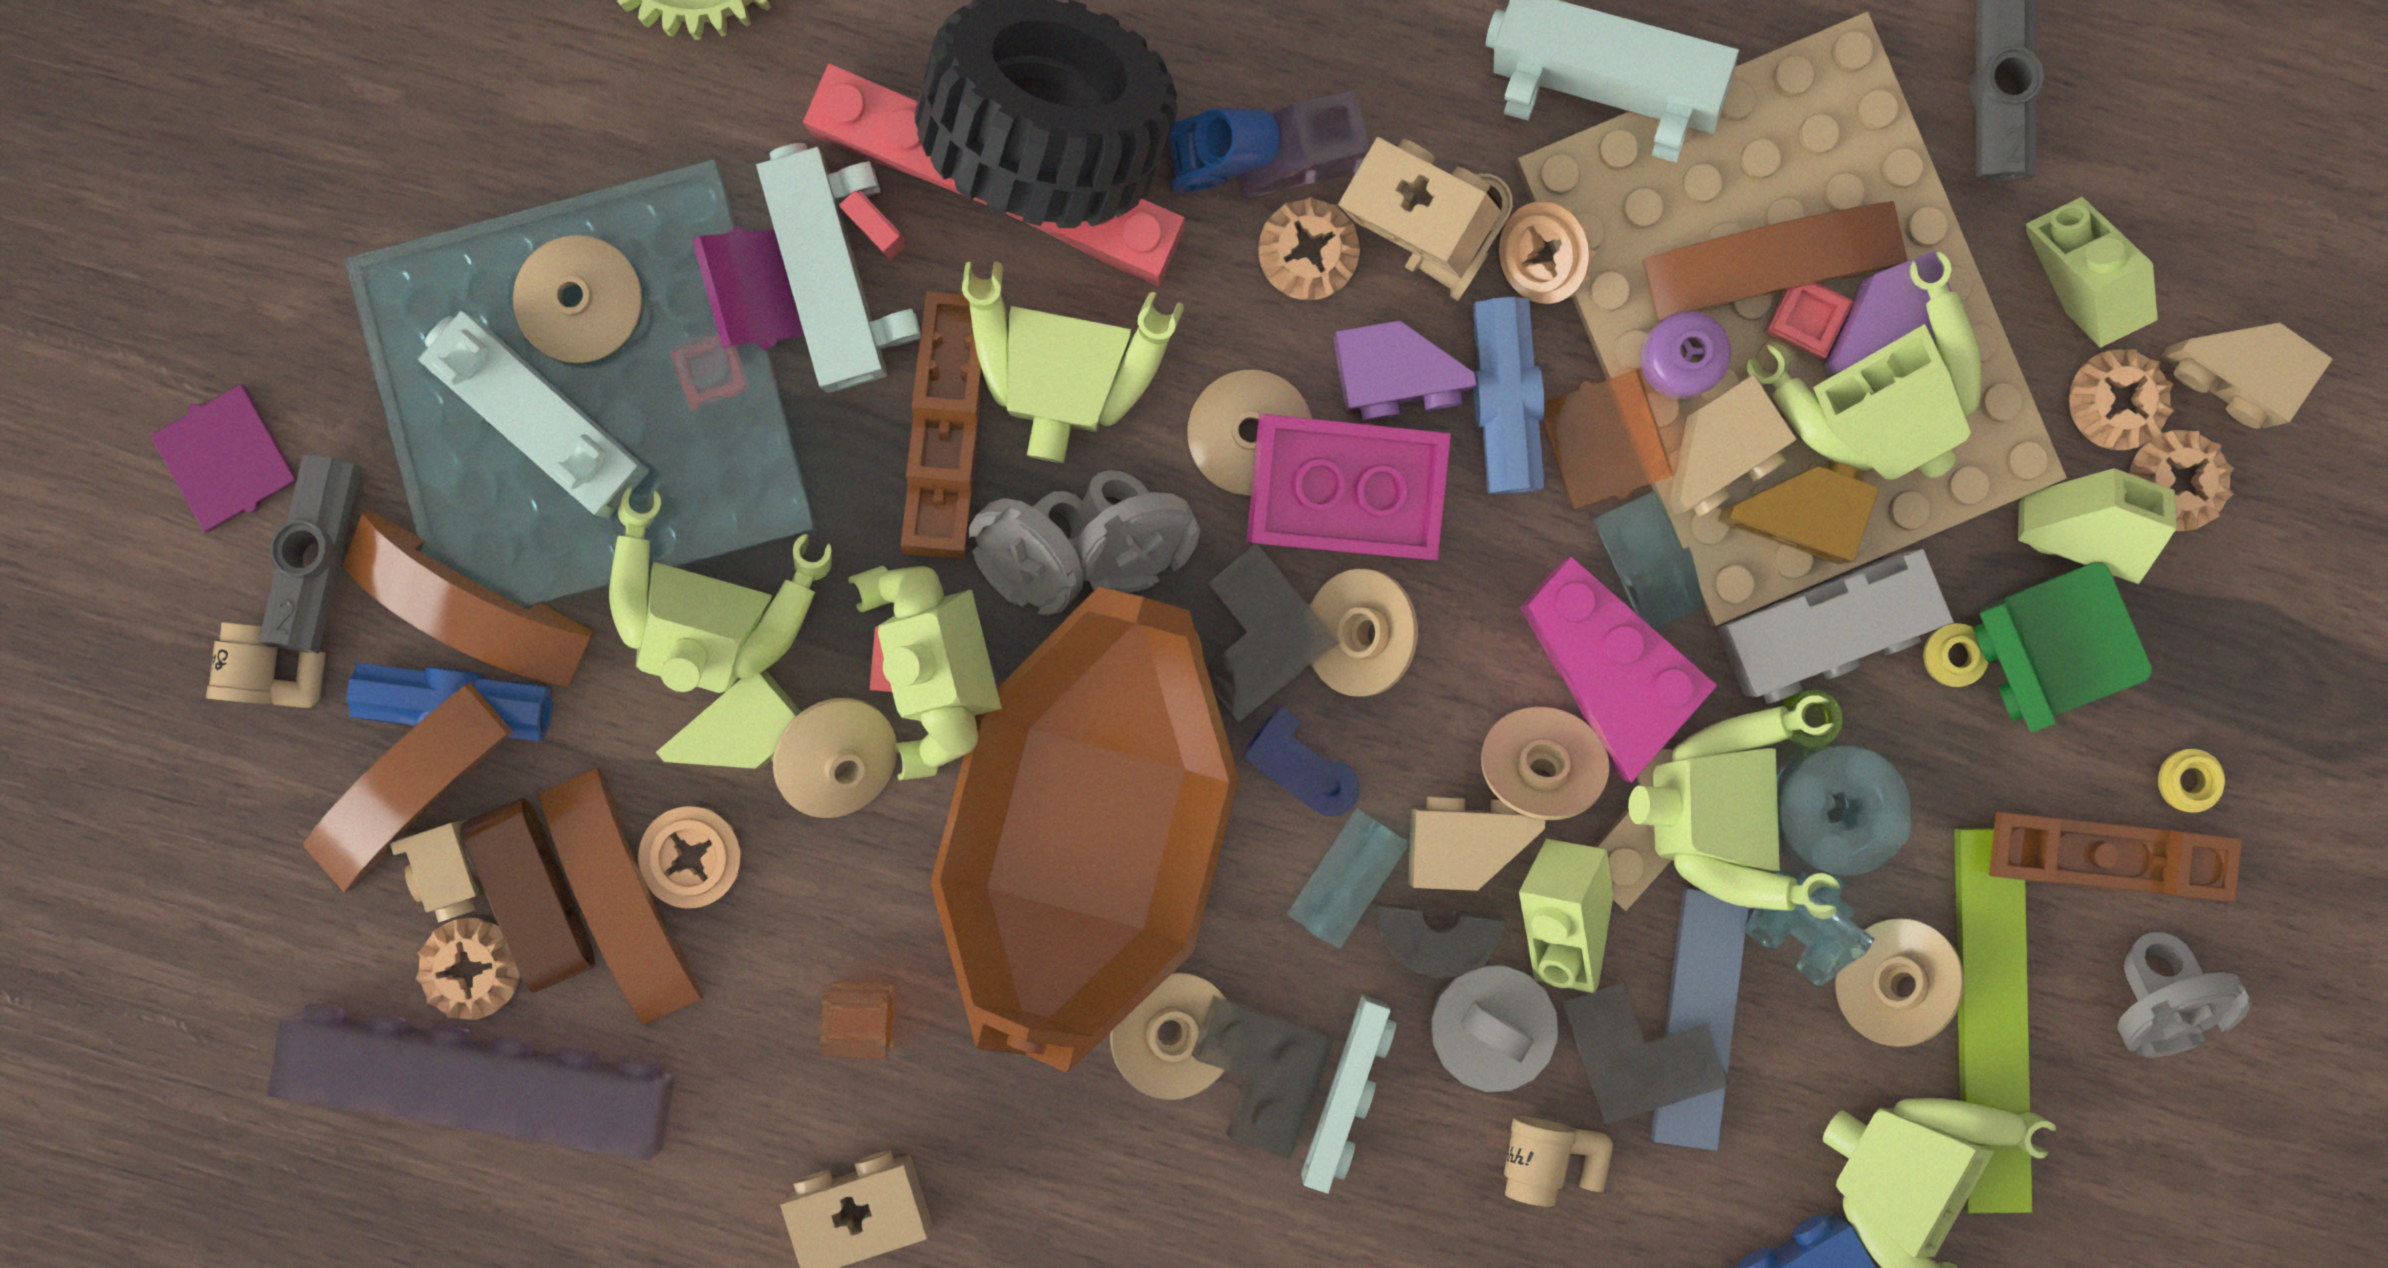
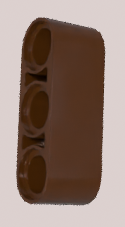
M522 797L463 822L462 835L468 854L517 971L526 987L531 992L536 993L593 969L596 962L590 939L542 824L529 801Z

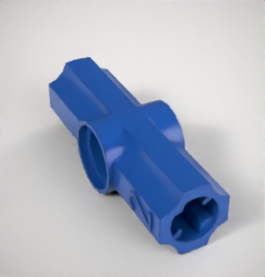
M356 663L355 670L349 678L346 701L349 706V717L393 724L417 725L461 687L471 683L513 730L508 737L545 741L547 730L551 725L553 712L552 687L511 680L484 679L483 673L456 669L426 667L425 671L369 663Z

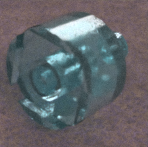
M1815 745L1793 754L1782 763L1777 771L1779 847L1784 853L1807 867L1841 876L1864 874L1886 863L1910 837L1912 829L1910 821L1911 801L1906 784L1893 765L1872 750L1846 745ZM1833 796L1846 800L1847 808L1842 811V821L1828 818L1827 812L1836 807Z

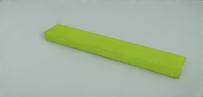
M1994 828L1954 829L1957 954L1960 958L1964 974V991L1958 1008L1960 1101L1984 1105L2020 1115L2030 1112L2025 880L1989 876ZM1986 1145L1995 1152L1962 1209L1967 1213L2032 1212L2031 1155L2016 1145Z

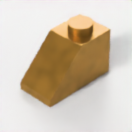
M1828 460L1824 468L1816 466L1802 471L1722 509L1718 522L1835 564L1854 562L1880 488L1862 482L1864 472L1860 469Z

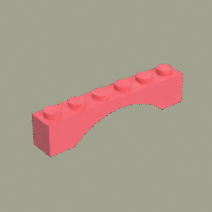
M828 63L803 120L804 125L814 138L872 163L915 176L961 194L957 191L955 181L952 178L944 180L934 169L930 160L931 156L927 157L917 136L918 128L915 124V109L918 101ZM976 197L973 199V200H975V201H977V202H980V203H982V204H984V205H987L986 202H984V201H982V200H980V199H978V198H976ZM1141 199L1136 207L1118 218L1115 216L1106 223L1092 227L1087 221L1082 222L1076 228H1058L1056 223L1045 221L1041 226L1028 224L1077 248L1102 263L1160 287L1185 230L1183 216L1144 199ZM1006 212L1007 215L1020 221L1023 220L1021 216Z

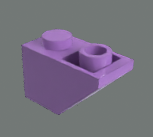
M1936 251L1878 272L1858 284L1852 298L1854 303L1824 361L1823 368L1827 377L1845 370L1924 324L1929 329L1935 342L1926 307L1927 302L1931 300L1927 290L1920 289L1914 285L1910 278L1909 270L1914 260L1921 280L1927 283L1939 281L1943 274V268L1938 261ZM1947 281L1946 283H1947V286H1948V288H1949V291L1952 292V291H1951V288H1950V285H1949V283H1948V281Z
M1400 320L1336 331L1333 338L1346 414L1361 411L1363 422L1400 415L1399 405L1424 401L1425 411L1458 406L1463 404L1461 394L1471 392L1477 386L1473 371Z

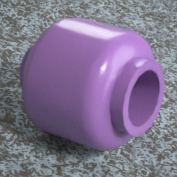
M1680 311L1665 317L1647 333L1640 352V366L1647 382L1657 392L1672 399H1690L1709 391L1724 378L1731 362V345L1725 330L1714 318L1699 311ZM1681 347L1685 352L1684 356L1681 354ZM1692 356H1696V363L1690 362Z

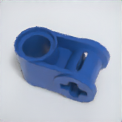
M1214 108L1193 117L1175 121L1168 139L1175 177L1169 182L1171 192L1184 194L1218 187L1226 183L1227 179L1270 163L1277 154L1280 143V133L1276 119L1270 112L1264 109Z

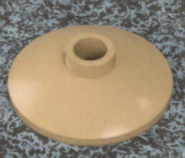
M570 235L547 242L528 257L515 281L513 307L522 333L536 349L558 361L583 364L610 356L629 340L640 319L642 289L634 267L618 249L598 238ZM571 285H579L583 292L581 302L575 307H566L562 301L564 290Z
M1254 369L1228 373L1208 385L1193 405L1187 429L1188 444L1192 458L1201 473L1211 483L1227 492L1251 496L1256 442H1246L1240 437L1238 429L1243 421L1247 419L1258 421L1259 414L1312 419L1308 405L1302 395L1292 384L1278 375Z
M1351 569L1337 574L1322 586L1310 605L1305 624V644L1308 657L1321 680L1339 693L1365 697L1379 694L1391 688L1409 668L1417 646L1418 624L1414 606L1403 587L1396 580L1382 572L1371 569ZM1371 624H1374L1375 627L1373 643L1368 638V630Z
M833 698L816 703L798 714L784 729L777 742L773 757V775L776 785L787 802L804 814L819 818H834L853 813L874 800L885 788L893 774L897 760V752H895L897 740L894 730L889 721L877 708L864 701L852 698ZM851 761L845 770L835 774V770L840 763Z
M1527 707L1505 715L1488 732L1481 752L1483 775L1492 792L1511 809L1536 819L1559 820L1570 818L1586 811L1600 798L1608 781L1610 767L1608 753L1593 729L1577 716L1556 708ZM1533 770H1544L1551 777L1537 775Z
M1890 919L1867 927L1848 944L1837 967L1835 990L1843 1015L1856 1031L1882 1045L1906 1047L1923 1043L1933 1038L1951 1022L1962 1000L1964 974L1956 950L1940 932L1916 920ZM1912 976L1916 983L1914 992L1908 997H1899L1897 993L1899 981L1904 977Z
M1173 972L1111 1031V1051L1120 1073L1138 1091L1158 1099H1183L1205 1090L1224 1072L1235 1047L1236 1023L1228 1001L1214 985L1194 974ZM1166 1021H1175L1177 1024L1176 1034L1169 1040H1159V1027Z

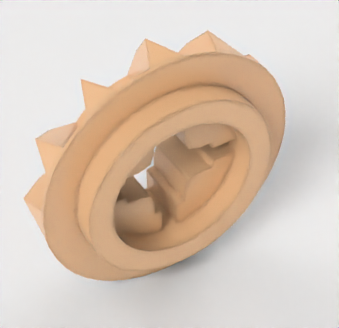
M1309 197L1304 200L1285 203L1266 221L1260 235L1258 253L1265 276L1277 290L1299 300H1318L1333 295L1347 284L1358 264L1360 246L1354 223L1348 219L1336 204H1329ZM1299 225L1302 232H1306L1311 239H1317L1321 236L1324 239L1332 235L1333 238L1328 240L1327 245L1320 250V258L1322 260L1320 265L1324 272L1320 273L1316 264L1312 265L1307 257L1299 260L1294 258L1287 263L1285 262V259L1290 257L1299 245L1298 231L1295 226Z
M1551 199L1532 202L1516 210L1506 222L1499 243L1500 262L1508 282L1523 297L1543 304L1556 303L1573 297L1574 292L1580 285L1590 279L1587 273L1589 261L1596 254L1595 251L1589 248L1586 236L1590 226L1578 221L1573 215L1574 207L1561 206L1553 203ZM1544 240L1546 242L1561 240L1560 250L1553 256L1554 262H1532L1534 258L1539 256L1538 252L1545 247Z
M2117 349L2102 352L2083 364L2072 381L2069 393L2070 412L2080 432L2094 444L2111 450L2138 448L2162 434L2161 429L2174 409L2170 405V391L2173 383L2166 380L2159 368L2160 362L2151 360L2138 353L2137 349ZM2138 382L2139 385L2135 388L2136 392L2131 398L2133 405L2137 407L2135 410L2137 413L2135 414L2131 410L2125 409L2106 417L2112 409L2110 406L2116 399L2115 395L2110 391V384L2120 389Z
M2172 430L2150 439L2135 455L2129 472L2131 475L2170 488L2176 480L2171 472L2172 467L2170 465L2179 470L2199 465L2195 470L2196 474L2191 479L2192 486L2196 489L2195 493L2197 495H2193L2189 491L2175 494L2177 525L2175 531L2195 530L2220 517L2219 512L2224 507L2226 501L2234 495L2230 490V475L2234 467L2226 462L2221 452L2222 445L2211 442L2206 437L2200 435L2199 431Z
M684 806L663 813L649 825L640 842L638 863L647 887L656 897L675 907L698 908L722 898L736 881L742 849L738 844L733 826L713 810ZM675 834H677L680 840H685L690 846L699 843L703 844L709 840L712 842V845L706 849L707 853L700 859L704 866L703 872L708 879L702 873L698 874L692 867L677 870L672 874L669 872V869L676 865L675 861L682 855L681 849L678 846L680 842L675 837Z
M460 918L450 921L435 929L418 952L420 960L416 980L422 985L427 996V1003L436 1006L439 1010L446 1013L448 1018L477 1020L491 1015L510 1000L518 986L520 975L499 926L490 921L480 918ZM463 950L467 952L471 962L481 961V964L492 962V968L485 969L483 973L473 977L472 988L466 986V981L463 977L453 978V975L445 976L444 971L451 969V966L461 962V952Z

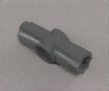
M1976 0V70L1970 78L1968 87L1970 99L1976 107V179H1983L1987 182H2010L2031 179L2036 176V94L2042 87L2044 80L2043 65L2036 55V0ZM1996 69H2004L2013 75L2017 83L2016 95L2006 94L1999 89L1994 77Z
M316 454L302 456L287 523L283 524L275 532L270 543V556L276 569L259 642L289 650L319 654L335 584L347 574V571L342 567L349 549L345 541L362 467L328 456ZM318 541L319 552L316 559L310 565L304 567L303 555L306 549L312 543Z

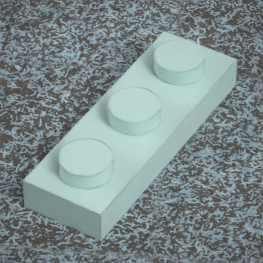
M1365 994L1361 995L1301 1173L1304 1186L1328 1194L1333 1178L1344 1180L1347 1175L1355 1150V1143L1347 1141L1354 1116L1365 1119L1375 1092L1376 1082L1367 1080L1374 1057H1386L1396 1029V1022L1388 1019L1391 1009L1385 1001Z

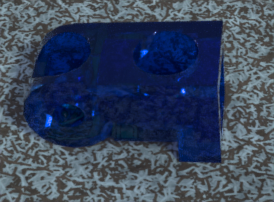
M1277 705L1241 754L1242 758L1316 812L1325 816H1338L1348 812L1356 804L1360 795V783L1356 773L1349 765L1335 758H1321L1291 736L1302 721L1282 706Z

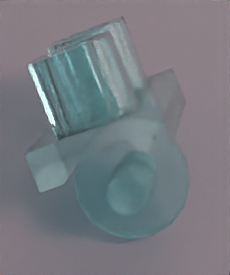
M1780 869V871H1777V872L1774 873V874H1779V875L1791 877V876H1789L1788 874H1786L1784 871H1782L1781 869ZM1803 872L1796 880L1798 885H1803L1804 881L1810 876ZM1836 872L1831 876L1837 880L1840 889L1820 887L1811 896V902L1816 905L1835 906L1837 912L1832 917L1827 919L1814 917L1808 912L1805 905L1797 904L1793 911L1754 908L1745 929L1749 936L1764 947L1775 949L1783 943L1789 933L1807 945L1795 965L1802 975L1818 986L1824 985L1842 969L1865 955L1875 940L1874 937L1850 921L1856 909L1839 898L1847 881Z

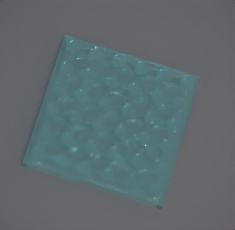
M714 159L344 258L417 536L425 540L421 549L423 554L521 607L528 608L534 606L538 601L547 603L610 586L617 536H625L626 526L621 523L618 517V508L608 519L592 514L418 360L428 348L425 345V339L430 331L447 316L455 318L460 311L479 319L650 470L629 497V506L639 514L650 512L649 506L654 490L658 492L661 499V506L655 521L649 528L645 529L644 539L650 541L649 575L653 562L677 568L816 530L769 350L761 349L759 344L723 349L692 239L698 236L725 234L735 228L720 167ZM570 235L598 238L618 249L634 267L642 289L640 319L629 340L610 356L583 364L558 361L536 349L522 333L513 307L515 281L528 257L547 242ZM579 285L567 287L562 294L563 304L569 308L577 306L583 298V292Z

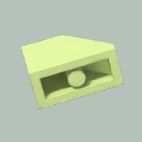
M764 670L752 678H741L656 753L664 762L753 769L766 767L771 761L773 762L774 751L784 729L802 711L771 675Z

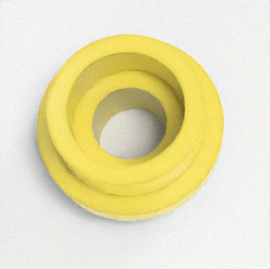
M1955 623L1940 627L1929 636L1925 643L1923 651L1925 667L1933 679L1943 685L1950 687L1970 685L1976 682L1987 669L1988 662L1978 644L1973 627L1969 625ZM1956 643L1962 644L1968 653L1967 661L1961 667H1955L1948 657L1950 648Z
M2183 749L2171 754L2163 762L2158 775V786L2161 795L2169 805L2180 811L2195 813L2207 810L2217 803L2224 790L2225 775L2218 760L2208 752L2199 749ZM2187 769H2192L2198 778L2196 787L2190 792L2182 788L2180 781L2183 772Z

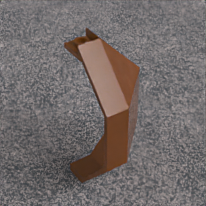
M1099 586L997 688L1002 709L975 716L978 742L976 747L963 757L930 882L976 1049L1026 1055L1066 1073L1077 1065L1194 953L1239 782L1237 768L1190 611L1145 597Z

